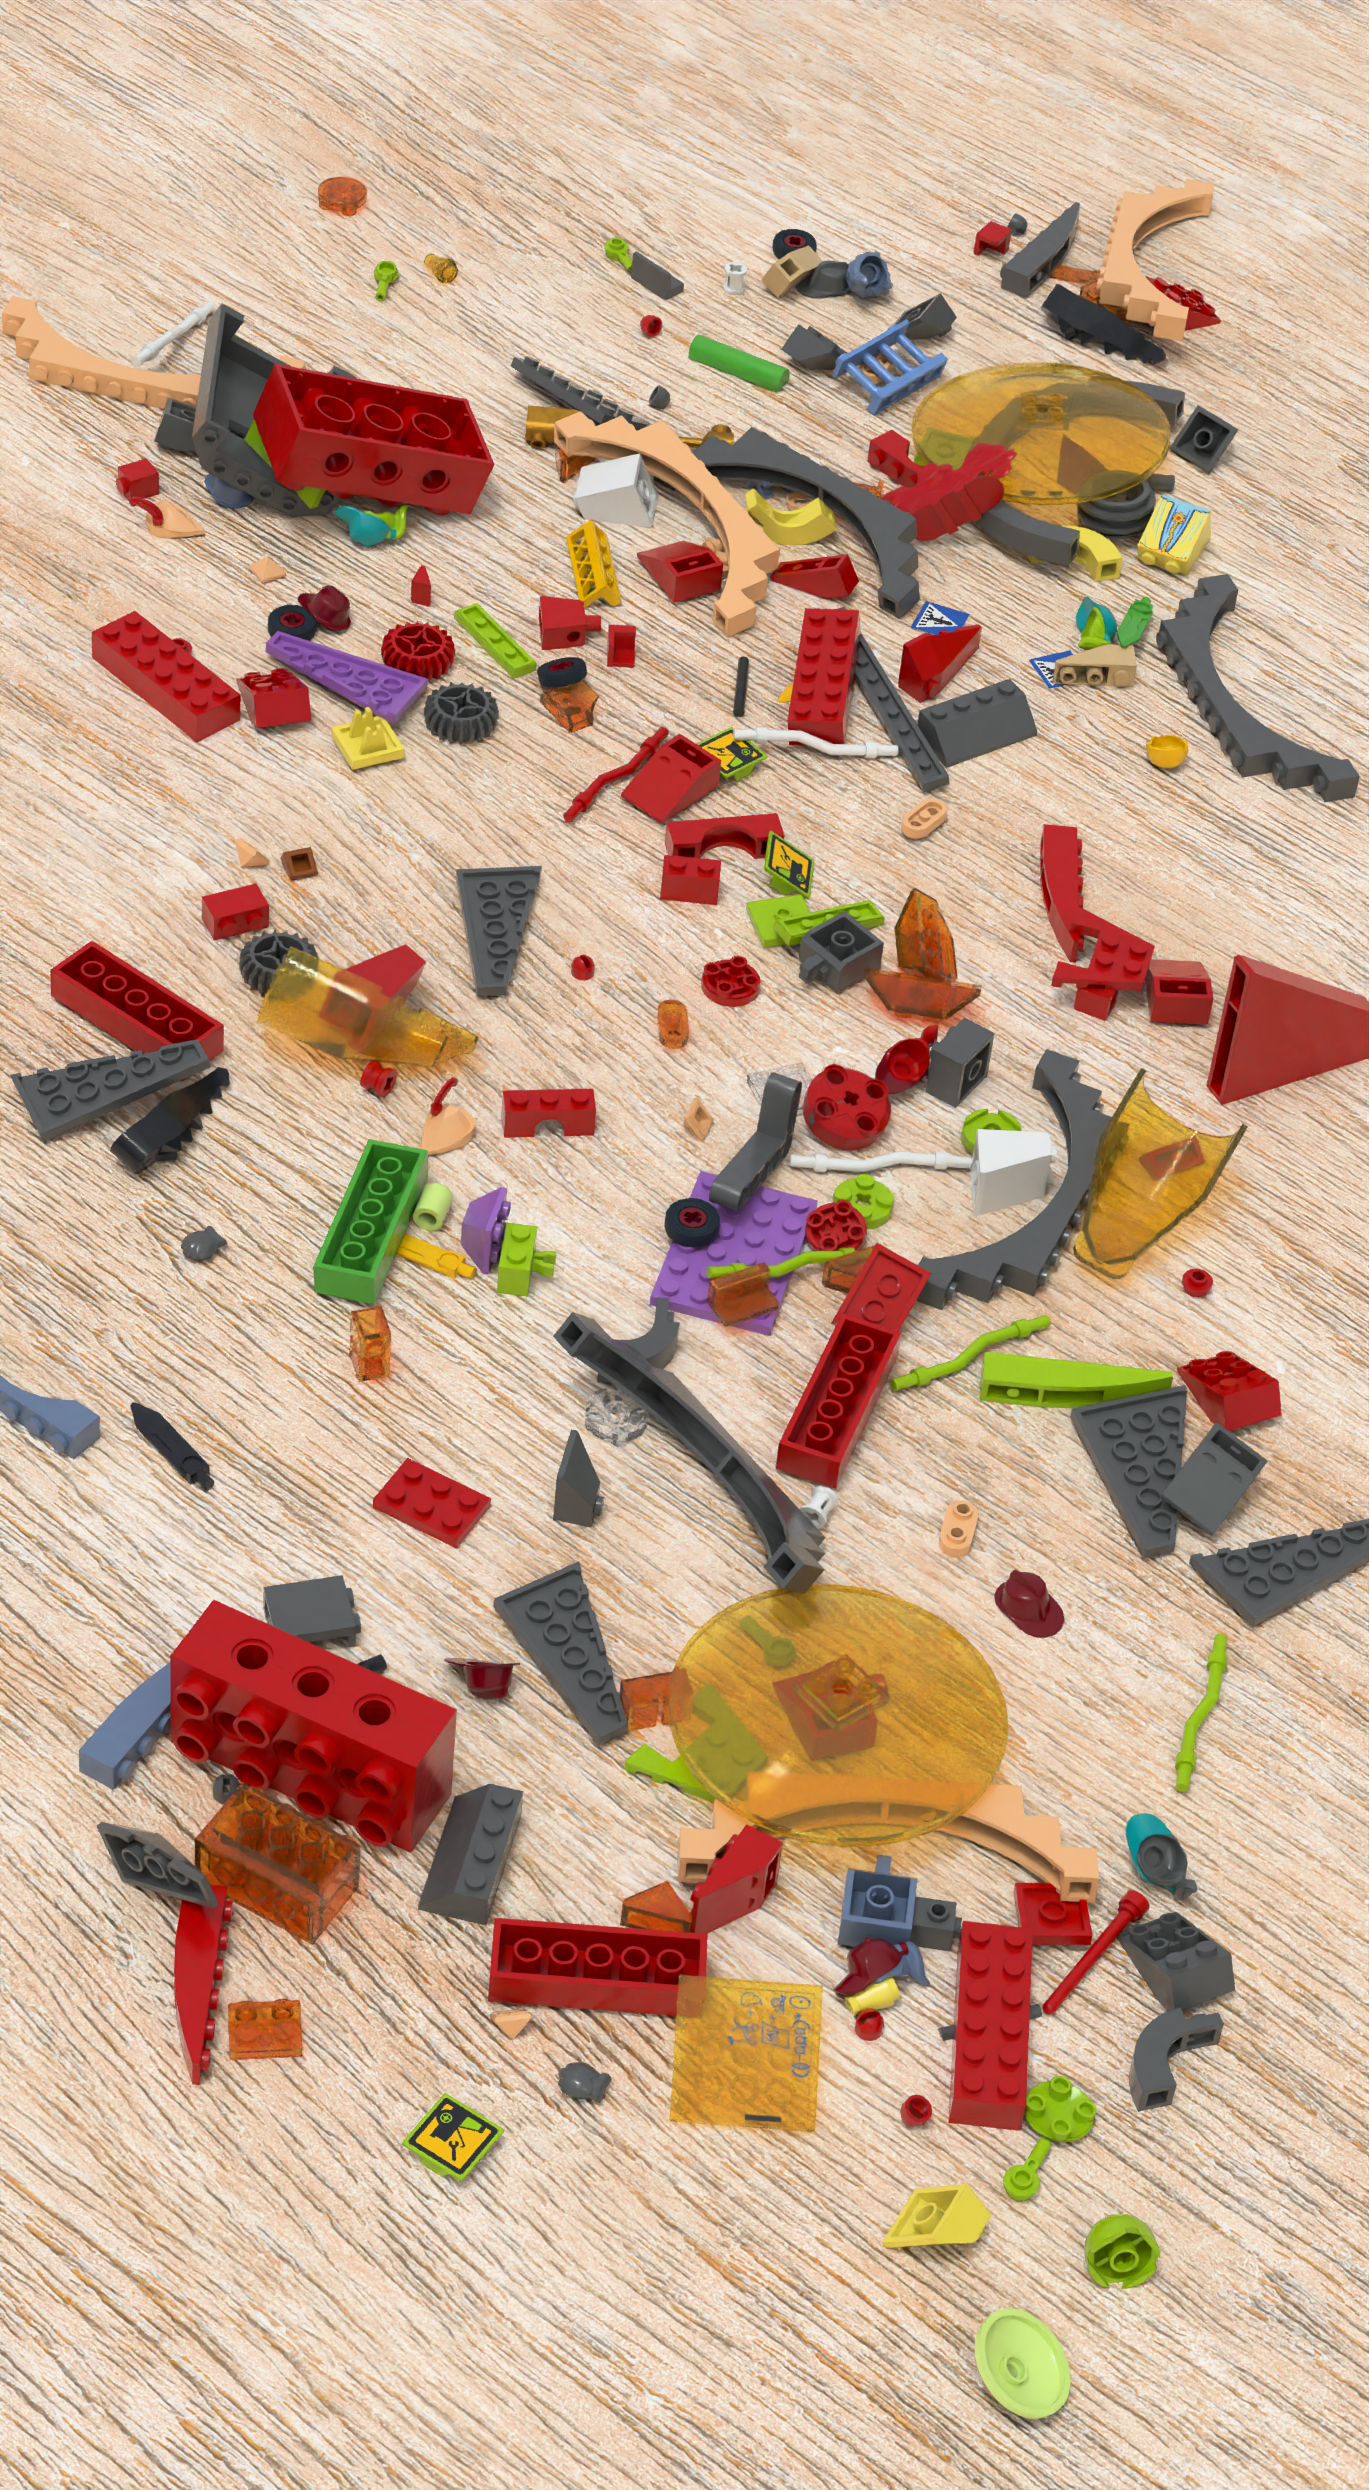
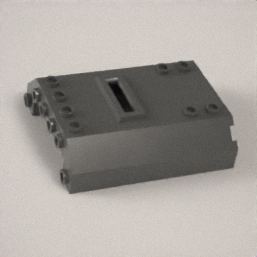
M222 303L208 321L192 441L201 468L291 517L330 513L341 498L325 490L318 506L310 509L295 490L282 486L276 480L273 469L244 439L229 432L230 429L242 437H246L254 420L253 412L274 364L290 365L234 335L243 324L244 315ZM335 365L328 372L329 374L356 378Z

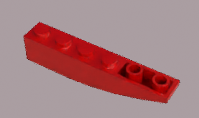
M1043 824L1040 842V884L1043 902L1049 922L1068 960L1076 963L1078 951H1083L1084 935L1069 930L1076 907L1083 908V896L1079 895L1082 893L1083 877L1078 876L1082 873L1083 858H1078V856H1081L1082 839H1077V827Z
M210 1884L218 1902L215 1908L182 1899L175 1939L174 1995L176 2020L182 2052L193 2085H200L202 2071H209L211 2049H205L206 2041H213L215 2019H211L210 2015L211 2010L218 2011L220 1989H215L216 1980L222 1981L224 1959H219L220 1951H227L229 1930H224V1923L231 1922L233 1901L227 1900V1886Z

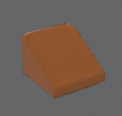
M311 847L283 852L280 859L290 881L318 875Z

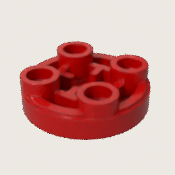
M733 956L730 960L707 963L704 966L701 986L704 994L717 1004L730 1007L742 1006L752 1002L758 996L760 976L753 967L747 964L745 957Z
M847 1200L824 1204L810 1212L807 1216L805 1226L806 1241L812 1251H838L840 1248H854L855 1251H860L867 1238L866 1221L862 1214Z

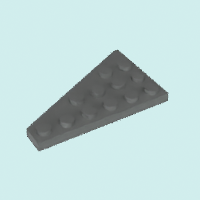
M1185 1385L1073 1408L1071 1410L1070 1418L1143 1558L1173 1552L1175 1547L1177 1510L1160 1496L1179 1472L1182 1465L1181 1457L1188 1391Z

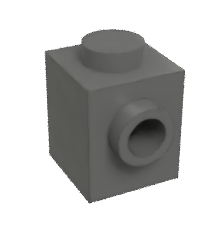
M916 1897L910 1941L917 1947L950 1951L952 1938H959L962 1917H955L957 1902Z

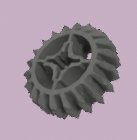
M451 682L448 687L440 685L439 690H432V694L427 696L424 716L426 728L431 729L432 735H438L439 740L448 739L449 744L457 741L461 745L462 742L472 744L474 740L482 742L483 737H490L491 732L495 731L499 710L496 699L492 697L491 692H484L483 687L475 688L473 683L464 685L461 682L460 685H455Z
M274 929L272 934L263 931L261 937L253 936L252 941L245 942L244 949H241L239 970L241 971L244 983L249 984L251 990L258 989L260 995L270 993L271 998L275 994L281 995L284 998L286 994L290 993L296 996L297 991L305 992L307 986H313V981L317 978L319 971V957L314 944H309L308 938H300L298 933L290 935L287 930L284 933H277Z

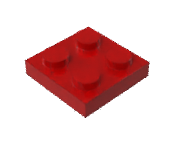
M1015 1883L1013 1893L1018 1926L1033 1929L1032 1945H1091L1092 1930L1087 1900L1080 1899L1079 1902L1060 1901V1894L1056 1892V1887L1051 1883Z

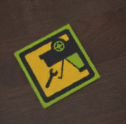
M733 727L697 743V745L721 760L720 775L725 779L734 775L735 781H738L750 775L755 764L768 758L764 752L750 741L733 740Z
M770 830L764 870L773 876L769 885L783 895L796 891L798 894H802L803 897L809 899L814 859Z
M444 2093L405 2138L402 2145L419 2155L422 2164L444 2178L449 2174L462 2182L504 2133V2129Z

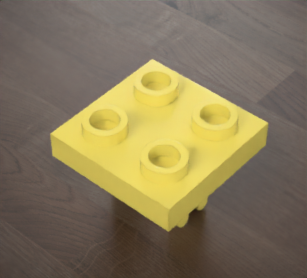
M370 707L365 708L363 715L360 710H355L351 723L331 727V736L352 770L404 758L405 749L391 726L385 719L379 716L373 717Z

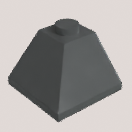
M940 293L904 311L895 323L899 324L906 319L910 322L905 333L909 340L930 339L936 335L942 337L951 331V325L957 316Z
M1197 405L1169 449L1211 473L1238 432V429Z
M571 1429L556 1479L553 1520L591 1528L595 1515L601 1516L604 1497L599 1496L600 1481L577 1430Z

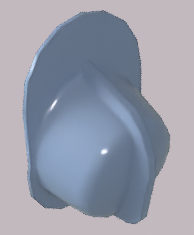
M211 474L205 477L204 483L207 489L220 505L238 509L246 507L253 502L254 497L233 487L230 483Z

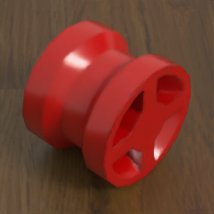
M373 1060L364 1069L360 1085L367 1090L374 1089L377 1095L385 1097L395 1085L397 1072L389 1067L385 1069L380 1062Z

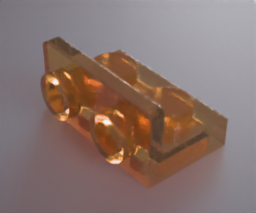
M278 1999L264 2002L246 2000L228 2004L229 2059L302 2057L300 2000Z

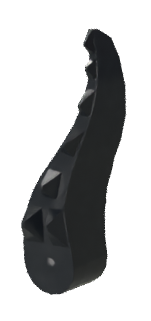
M1060 284L1055 285L1041 306V310L1051 320L1060 325L1061 332L1065 333L1066 340L1081 337V344L1083 345L1092 341L1104 345L1105 354L1118 350L1125 353V360L1140 357L1143 363L1153 360V365L1166 359L1163 349L1144 338L1114 313L1076 295Z
M218 1067L199 1081L167 1095L144 1118L124 1131L112 1144L110 1152L135 1175L143 1172L156 1161L176 1160L178 1158L177 1152L182 1150L181 1142L191 1143L193 1141L190 1127L203 1128L200 1113L212 1114L211 1098H221L222 1094L219 1087L230 1085L228 1070Z

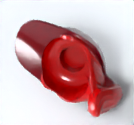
M935 1024L925 1028L920 1038L900 1040L884 1054L876 1069L875 1079L887 1085L889 1094H898L910 1089L926 1076L930 1066V1048L937 1041L938 1025Z

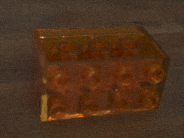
M244 1782L240 1784L195 1838V1866L207 1877L209 1884L227 1886L228 1900L233 1901L311 1945L315 1943L359 1888L360 1844L356 1843L350 1836L337 1833L320 1820L311 1819L298 1812L293 1806L286 1803L283 1804L268 1796L263 1790L253 1788Z

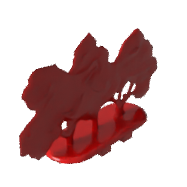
M978 443L966 455L960 468L953 470L950 464L937 466L934 463H927L918 473L917 484L914 487L901 486L886 493L881 499L889 501L893 506L904 512H909L916 518V540L931 541L946 533L951 535L958 531V527L970 520L972 522L982 518L981 514L999 504L1004 495V487L998 479L1009 474L1012 469L1011 461L1016 457L1017 452H1014V449L1006 450L1005 445ZM982 472L985 473L984 476L978 477V475L981 474ZM989 472H993V475L987 476Z

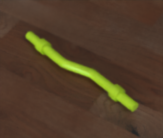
M840 1248L838 1251H806L777 1265L746 1266L744 1263H730L729 1266H708L706 1275L708 1279L729 1278L730 1281H745L746 1278H779L807 1264L839 1263L840 1266H854L855 1263H865L872 1250L855 1251L854 1248Z
M1043 1315L1031 1320L1020 1319L1013 1321L1008 1327L980 1335L954 1360L929 1368L921 1366L912 1369L909 1374L891 1379L890 1386L893 1391L913 1385L921 1387L929 1384L932 1379L961 1371L987 1346L1011 1338L1019 1340L1028 1337L1031 1332L1049 1327L1050 1319L1047 1315Z
M1216 1634L1214 1636L1213 1649L1208 1655L1207 1660L1209 1677L1206 1695L1184 1725L1181 1751L1177 1753L1175 1768L1178 1771L1175 1788L1179 1792H1187L1189 1790L1191 1773L1195 1771L1197 1757L1194 1754L1197 1729L1219 1700L1222 1673L1226 1671L1228 1657L1225 1654L1227 1636L1224 1634Z

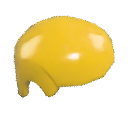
M1176 735L1152 736L1150 743L1146 741L1147 756L1152 764L1160 768L1170 769L1176 767L1187 757L1189 750L1188 742Z

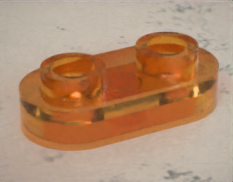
M670 999L661 1002L657 1009L659 1041L663 1046L670 1049L682 1048L688 1043L689 1038L687 1008L678 1000Z

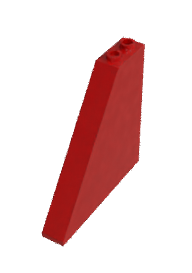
M1243 955L1234 956L1206 1085L1221 1105L1369 1058V1001L1364 996Z

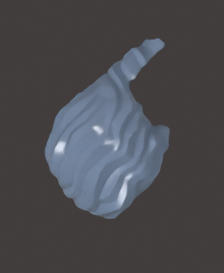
M877 251L857 255L848 264L846 282L850 290L854 291L860 298H877L881 295H887L890 293L889 289L893 286L887 262L881 259L880 253Z

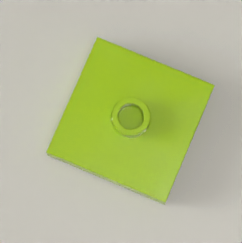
M802 894L747 902L746 911L763 948L786 945L773 928L775 920L810 913Z

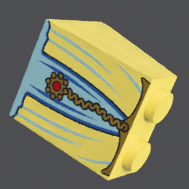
M1162 494L1137 545L1138 559L1148 565L1155 564L1166 568V570L1174 574L1181 573L1187 575L1211 538V511Z

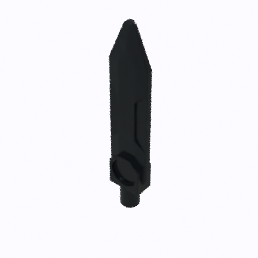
M136 1402L131 1403L135 1426L190 1485L198 1482L204 1490L211 1489L214 1486V1480L209 1476L210 1469L206 1461L159 1412Z

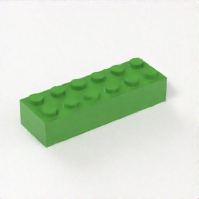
M368 1139L314 1263L315 1293L375 1305L428 1179V1150Z

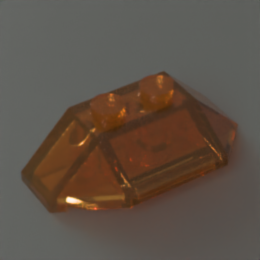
M913 888L894 927L898 967L903 972L912 974L920 980L954 982L958 978L954 941L945 919L938 911L940 908L936 899Z
M866 967L864 973L865 980L888 1011H894V1016L911 1018L912 1014L923 1016L924 1021L940 1023L941 1019L947 1020L978 998L982 985Z

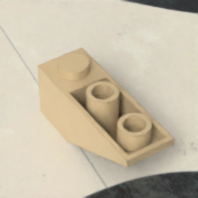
M808 245L786 254L775 262L762 278V282L779 298L813 274L817 266L823 261Z
M1106 644L1055 661L1052 684L1133 687L1137 667L1134 646L1122 647L1121 645Z

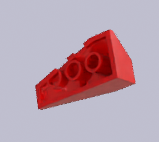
M976 624L959 627L954 632L941 630L938 635L924 633L904 643L898 687L919 703L935 697L978 650L982 626Z

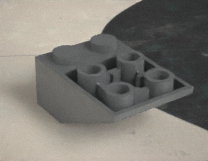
M1216 1422L1160 1497L1198 1527L1213 1536L1268 1460Z
M1177 1912L1166 1913L1156 1920L1134 1925L1129 1930L1121 1932L1117 1937L1156 1999L1170 2010L1181 2007L1183 2011L1235 1991L1231 1953Z

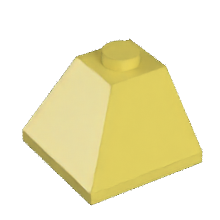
M968 2184L917 2188L913 2191L882 2241V2244L885 2248L975 2243L982 2236L983 2229L992 2215Z

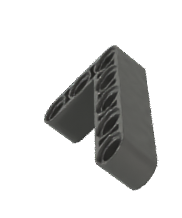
M774 1072L769 1075L763 1092L757 1131L715 1178L710 1189L709 1202L739 1212L785 1159L792 1143L802 1090L801 1081Z

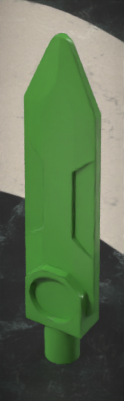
M1150 598L1135 599L1133 605L1130 606L1116 634L1122 647L1139 642L1153 614V605Z

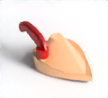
M133 497L129 501L131 506L135 507L138 505L147 511L146 524L148 531L156 537L178 538L205 534L202 526L185 509L175 503L162 500L153 504L141 497Z
M455 1077L449 1079L441 1088L431 1104L430 1113L425 1121L422 1149L428 1150V1155L458 1149L468 1144L473 1138L475 1119L461 1108L454 1105L441 1104L450 1089L457 1085L458 1079Z

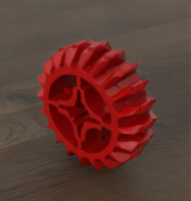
M406 621L405 626L397 624L395 629H389L388 634L384 635L381 656L384 665L427 678L428 682H430L431 678L440 679L441 674H447L448 669L452 668L455 648L452 636L447 635V630H440L439 625L430 626L429 622L419 624L418 621L416 624H410Z

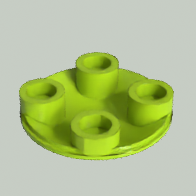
M1055 2076L1051 2081L1037 2084L1028 2092L1024 2114L1030 2126L1043 2137L1058 2142H1071L1081 2139L1088 2134L1094 2124L1097 2109L1096 2105L1090 2101L1087 2095L1079 2088L1073 2086L1068 2078Z

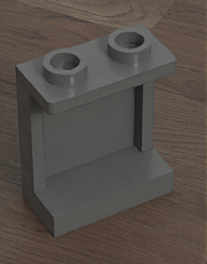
M343 1575L263 1587V1610L267 1624L307 1642L346 1636L348 1647L356 1646V1634L361 1633V1622L359 1614H353L352 1612L354 1607L352 1588H346Z

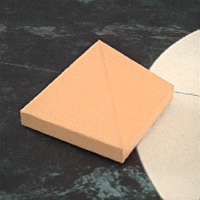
M268 556L249 566V570L262 584L286 576V572L279 564Z
M237 838L235 843L241 867L266 866L270 863L269 859L241 838Z
M694 1098L683 1124L700 1140H703L714 1119L698 1098Z
M524 2008L496 2011L490 2014V2019L513 2040L531 2019V2014Z

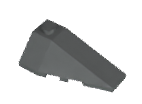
M168 397L154 442H157L161 448L170 451L175 449L178 451L196 452L192 441L196 408ZM231 430L229 431V432H231V433H233V434L239 436L240 438L245 439V438L242 437L241 435H239V434H237V433H235V432H233V431H231Z
M105 1822L97 1825V1829L122 1882L210 1908H215L218 1905L207 1877L159 1833Z

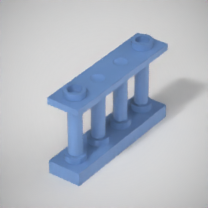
M907 319L899 324L891 325L887 331L848 354H841L835 362L836 367L832 374L835 379L848 372L871 394V401L867 410L873 415L878 414L940 377L948 361V358L942 352L933 358L927 357L905 336L910 324ZM896 343L900 344L921 365L916 368L914 366L911 367L891 346ZM881 352L904 375L894 377L873 356ZM864 362L887 385L877 387L856 366Z

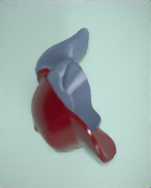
M867 1937L862 1943L848 1952V1974L834 1987L833 1991L843 1995L855 1994L867 1988L872 1982L880 1983L890 1976L906 1977L910 1975L915 1982L923 1986H928L930 1982L925 1975L921 1952L913 1942L905 1941L892 1945L883 1939Z

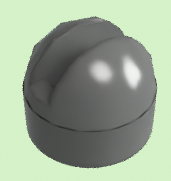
M1015 213L1007 228L1012 229V234L1020 235L1026 231L1028 223L1023 216Z
M658 385L651 393L649 403L655 407L664 408L670 402V393L664 387Z
M221 1774L215 1779L213 1783V1797L218 1803L228 1805L239 1799L240 1783L234 1775ZM223 1785H229L230 1792H223Z

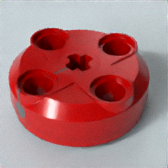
M836 1064L828 1065L824 1071L814 1077L805 1093L803 1102L805 1122L817 1138L832 1147L842 1150L866 1148L882 1135L890 1120L891 1104L888 1098L889 1089L884 1082L873 1079L861 1071L844 1068Z

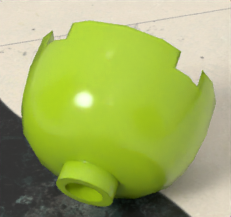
M1125 2213L1109 2215L1094 2224L1086 2237L1084 2248L1085 2261L1093 2280L1107 2288H1110L1108 2283L1123 2282L1121 2289L1139 2285L1152 2276L1157 2269L1155 2262L1158 2256L1160 2258L1161 2253L1150 2227L1139 2218Z

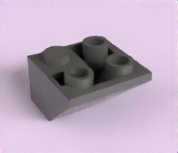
M799 324L781 349L809 370H834L837 358L843 353L848 354L813 327L809 326L808 329H805Z

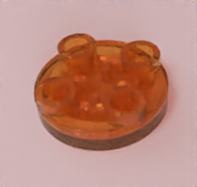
M343 176L328 178L318 186L319 207L323 210L341 211L346 216L355 215L357 209L366 203L367 188L362 182L354 178Z

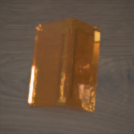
M765 1262L709 1281L707 1303L725 1327L779 1308L778 1300L768 1288L770 1269Z

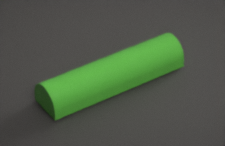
M700 334L695 336L689 349L688 358L774 392H778L789 381V369Z

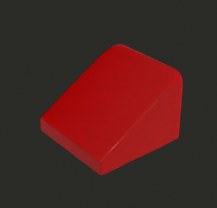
M421 565L411 582L412 603L428 607L431 604V583L426 567Z

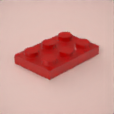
M876 1243L831 1324L836 1326L843 1313L899 1331L930 1277L931 1272Z
M409 1458L403 1462L373 1498V1508L456 1549L491 1506L490 1497Z

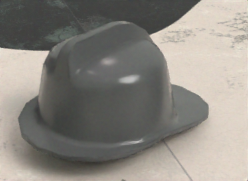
M831 260L823 261L817 266L813 274L797 284L795 288L800 294L808 297L847 294L852 291L846 282L848 264L847 262Z

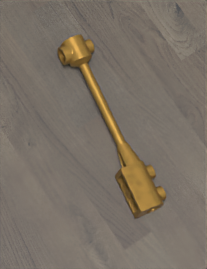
M528 406L525 441H529L530 445L536 449L544 448L546 443L556 444L554 442L555 422L580 412V410ZM723 424L714 425L711 431H708L703 438L677 436L684 444L696 449L711 435L720 440L727 441L731 446L734 444V433H732L729 426Z

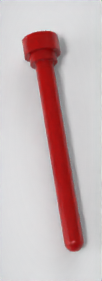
M1129 1890L1121 1898L1117 1916L1043 2004L1042 2009L1045 2014H1054L1127 1924L1135 1920H1141L1147 1913L1150 1905L1141 1893Z

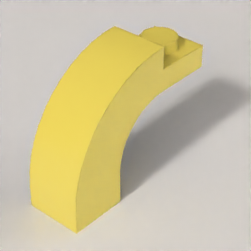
M754 488L745 494L747 501L745 508L750 517L757 525L763 528L770 540L777 544H809L837 530L834 513L819 497L800 509L782 511L769 505Z
M1059 525L1080 531L1079 553L1073 561L1083 565L1090 572L1095 582L1120 578L1123 557L1109 539L1083 527ZM1027 555V557H1028V559H1029V561H1030L1031 563H1036V562H1043V561H1045V560H1042V559L1035 558V557H1032V556Z

